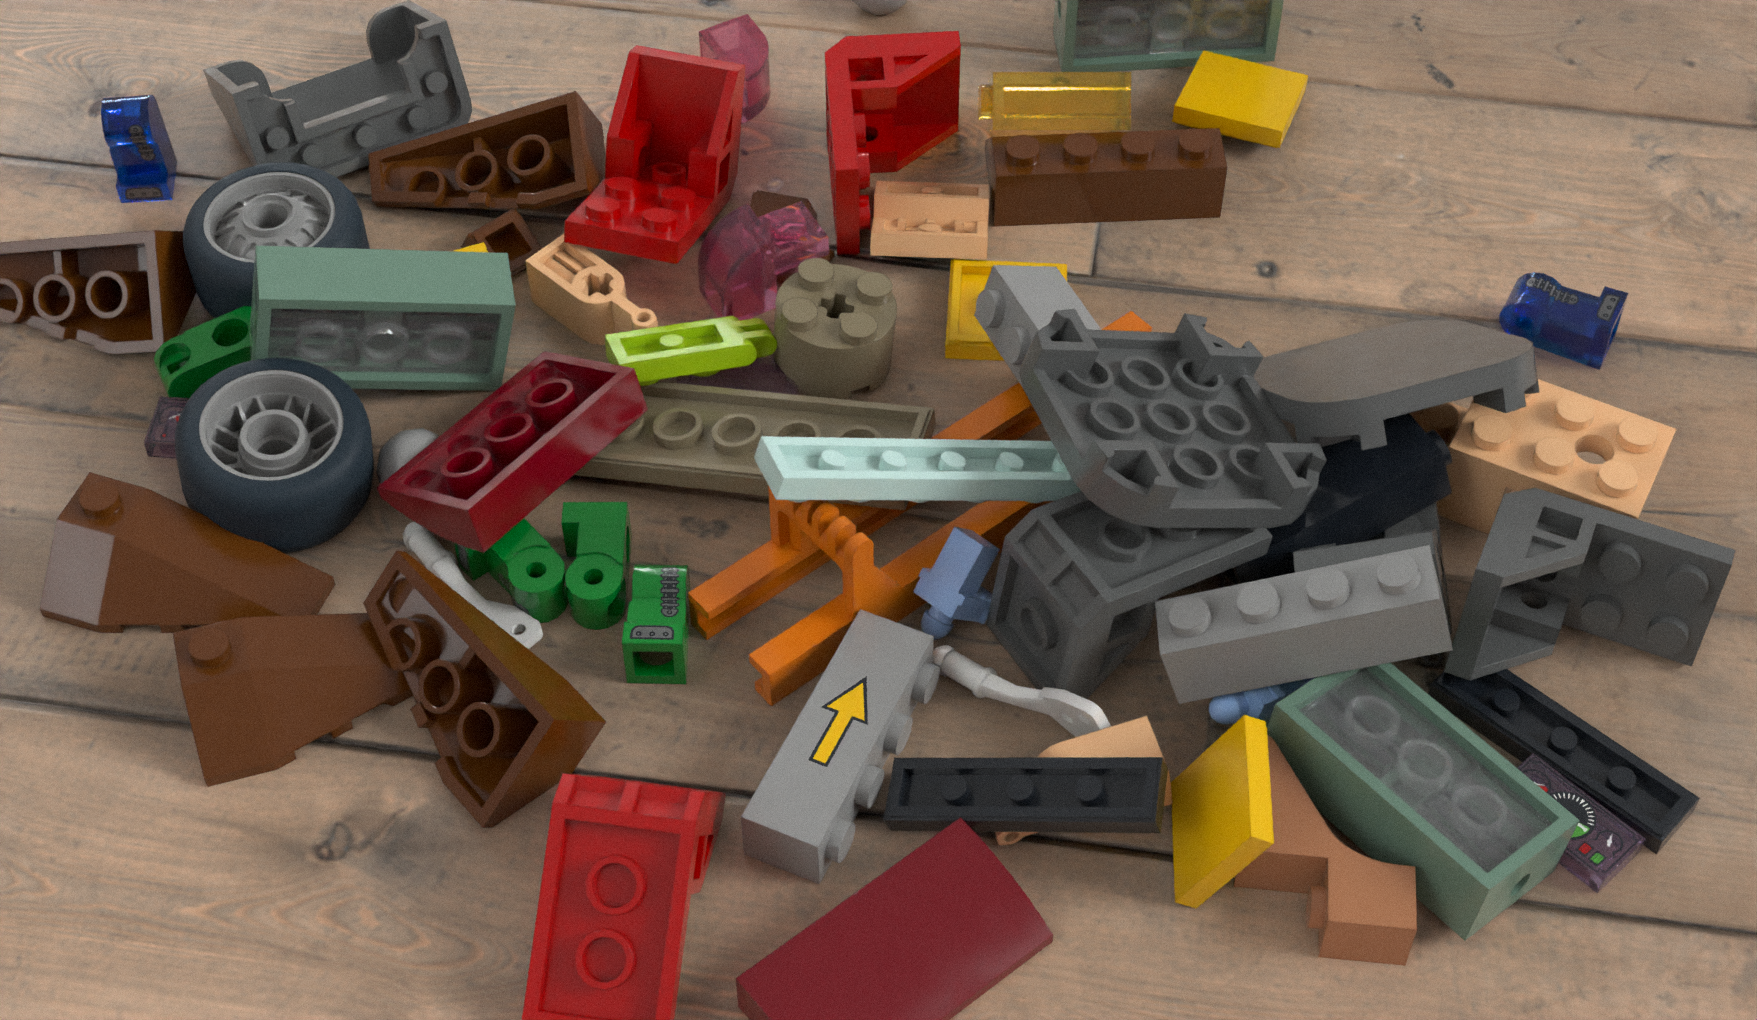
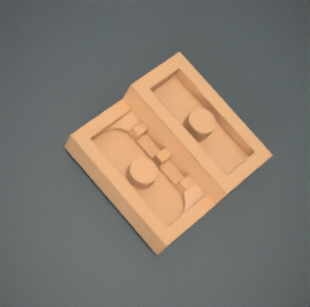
M877 181L874 193V217L871 228L870 256L987 260L989 184Z

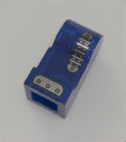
M152 94L104 97L101 104L102 128L105 141L110 147L109 152L117 173L116 189L121 203L173 200L177 159L155 97Z
M1526 273L1517 279L1499 314V322L1506 333L1526 338L1533 342V346L1600 370L1617 334L1628 293L1605 286L1600 297L1564 287L1555 278L1544 273Z

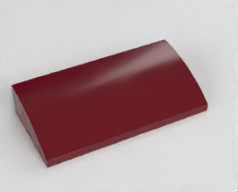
M543 351L377 487L380 497L397 511L429 531L449 541L484 553L648 411L635 369Z
M960 817L736 978L738 1007L749 1020H950L1052 943L1053 934L1013 876L981 838Z

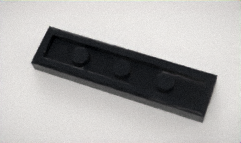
M1508 669L1473 680H1467L1443 671L1430 685L1428 694L1451 714L1522 763L1526 764L1532 758L1535 760L1533 761L1535 763L1538 760L1635 833L1636 836H1639L1636 837V841L1656 855L1694 812L1700 798ZM1532 762L1527 764L1531 769L1545 773L1550 782L1563 791L1575 793L1586 799L1593 807L1595 813L1630 837L1634 835L1540 762L1537 765Z
M1163 757L894 758L883 821L891 831H942L961 817L974 832L1161 833L1168 767Z

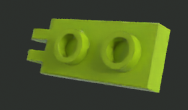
M726 316L606 334L605 347L606 357L610 364L634 368L640 386H648L657 383L660 379L685 375L705 377L714 375L720 370L748 366L756 358L773 354L777 349V340L763 319L739 320L734 316Z

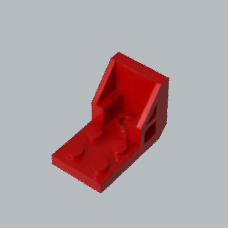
M959 31L845 36L824 52L826 138L837 255L860 254V230H870L869 195H859V190H866V188L870 187V173L898 172L958 131L961 57Z
M639 45L631 49L628 53L607 133L605 179L565 220L564 242L678 264L730 201L738 172L745 64Z
M562 774L552 802L522 1020H674L691 894L701 891L722 823L726 793L594 775Z

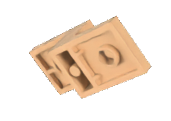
M1539 379L1540 393H1524L1526 407L1509 413H1503L1476 404L1474 399L1468 409L1448 402L1409 413L1426 433L1433 429L1441 436L1452 457V463L1446 466L1452 493L1437 501L1438 515L1487 534L1490 533L1503 495L1511 493L1513 490L1521 491L1531 488L1542 489L1639 519L1676 432V429ZM1592 452L1601 456L1606 462L1603 464L1588 463L1582 460L1577 453Z

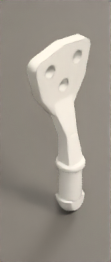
M411 522L406 526L403 532L404 544L408 550L414 552L429 571L526 648L530 649L542 639L543 632L539 621L516 606L489 601L482 597L464 579L456 565L454 554L444 549L433 536V532L416 522ZM524 631L522 634L515 635L518 632Z
M943 645L933 650V664L940 667V674L970 689L977 698L988 697L1050 715L1076 737L1111 727L1103 710L1088 699L1064 689L1043 687L1042 690L1017 686L998 676L992 667L985 668L958 653L949 645Z

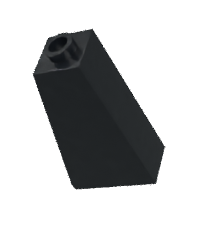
M1407 413L1383 420L1387 441L1386 446L1361 450L1360 442L1350 439L1321 447L1327 461L1319 474L1318 487L1302 515L1289 525L1266 528L1273 536L1267 554L1224 571L1225 575L1233 585L1295 573L1293 552L1301 548L1333 543L1339 546L1365 542L1450 495L1452 491L1446 466L1452 463V457L1444 440L1433 429L1426 433L1415 419Z

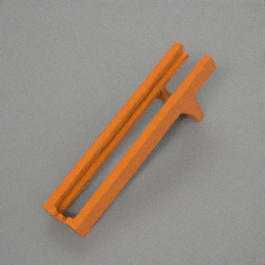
M1130 311L1102 330L1152 332V327L1134 312ZM1018 382L931 439L1017 440L1042 422L1023 387ZM768 486L771 540L688 592L691 625L708 640L832 559L842 570L843 593L749 654V663L762 675L760 679L754 682L755 690L770 706H773L825 671L860 609L898 622L927 603V601L913 592L920 579L918 575L922 568L932 569L954 527L974 531L999 548L998 554H1000L1005 536L1032 509L1053 501H1043L1040 503L986 501L979 503L879 569L874 565V543L867 536L918 503L909 501L906 510L831 503L828 500L792 502L789 500H776Z

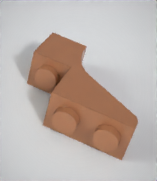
M1267 735L1274 844L1234 877V887L1308 894L1307 928L1318 929V957L1405 966L1417 932L1416 866L1378 861L1352 850L1338 840L1326 825L1274 739Z

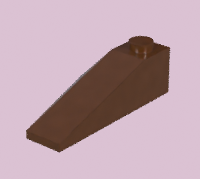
M577 91L368 153L372 202L377 207L541 209L591 194L605 176L606 162L602 124Z
M151 230L0 242V321L10 324L18 323L44 331L46 335L60 339H71L94 346V349L105 353L156 352L163 343L178 336L196 294L184 253L183 231Z
M89 472L56 520L40 611L43 617L98 633H123L124 625H159L162 633H175L184 631L185 625H209L239 617L317 615L334 588L335 581L333 576L262 542L238 536L217 525L207 516L148 488Z
M396 550L363 602L364 607L392 669L402 671L417 703L410 710L418 728H428L441 758L434 764L443 784L482 828H492L557 785L563 773L572 774L606 724V721L562 675L407 552Z
M368 613L239 617L173 633L181 688L207 787L275 771L297 759L294 751L327 733L334 739L353 729L351 720L381 704L395 706L413 696L403 672L392 669Z

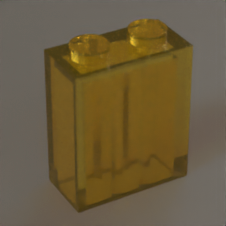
M992 72L988 75V84H980L978 86V120H988V131L1131 130V72Z

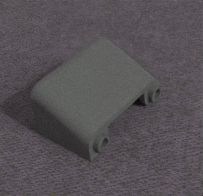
M410 0L384 8L373 15L366 29V39L371 59L275 92H271L262 70L248 61L241 59L227 61L203 71L213 98L253 166L275 162L299 163L319 168L338 177L369 166L368 153L469 122L472 113L471 98L447 20Z

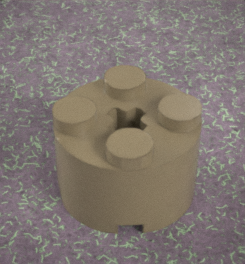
M811 258L800 263L798 272L790 276L781 285L775 302L773 335L777 340V349L772 354V361L775 368L779 366L786 374V383L806 396L851 399L852 391L870 385V392L883 383L891 367L897 318V303L892 293L893 284L886 275L879 272H867L853 266L831 264L821 258Z

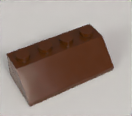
M1220 128L990 137L985 140V156L994 227L1220 218L1228 167Z

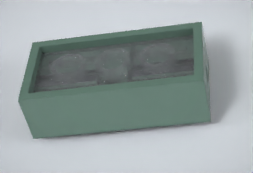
M1055 0L1053 36L1062 75L1192 67L1196 65L1203 50L1251 62L1274 61L1284 0Z
M255 246L249 331L251 360L290 358L310 362L331 371L352 389L496 391L502 385L516 307L508 253Z
M1391 663L1315 677L1274 706L1267 727V735L1274 739L1317 810L1372 859L1391 864L1416 866V898L1464 941L1555 871L1580 821Z

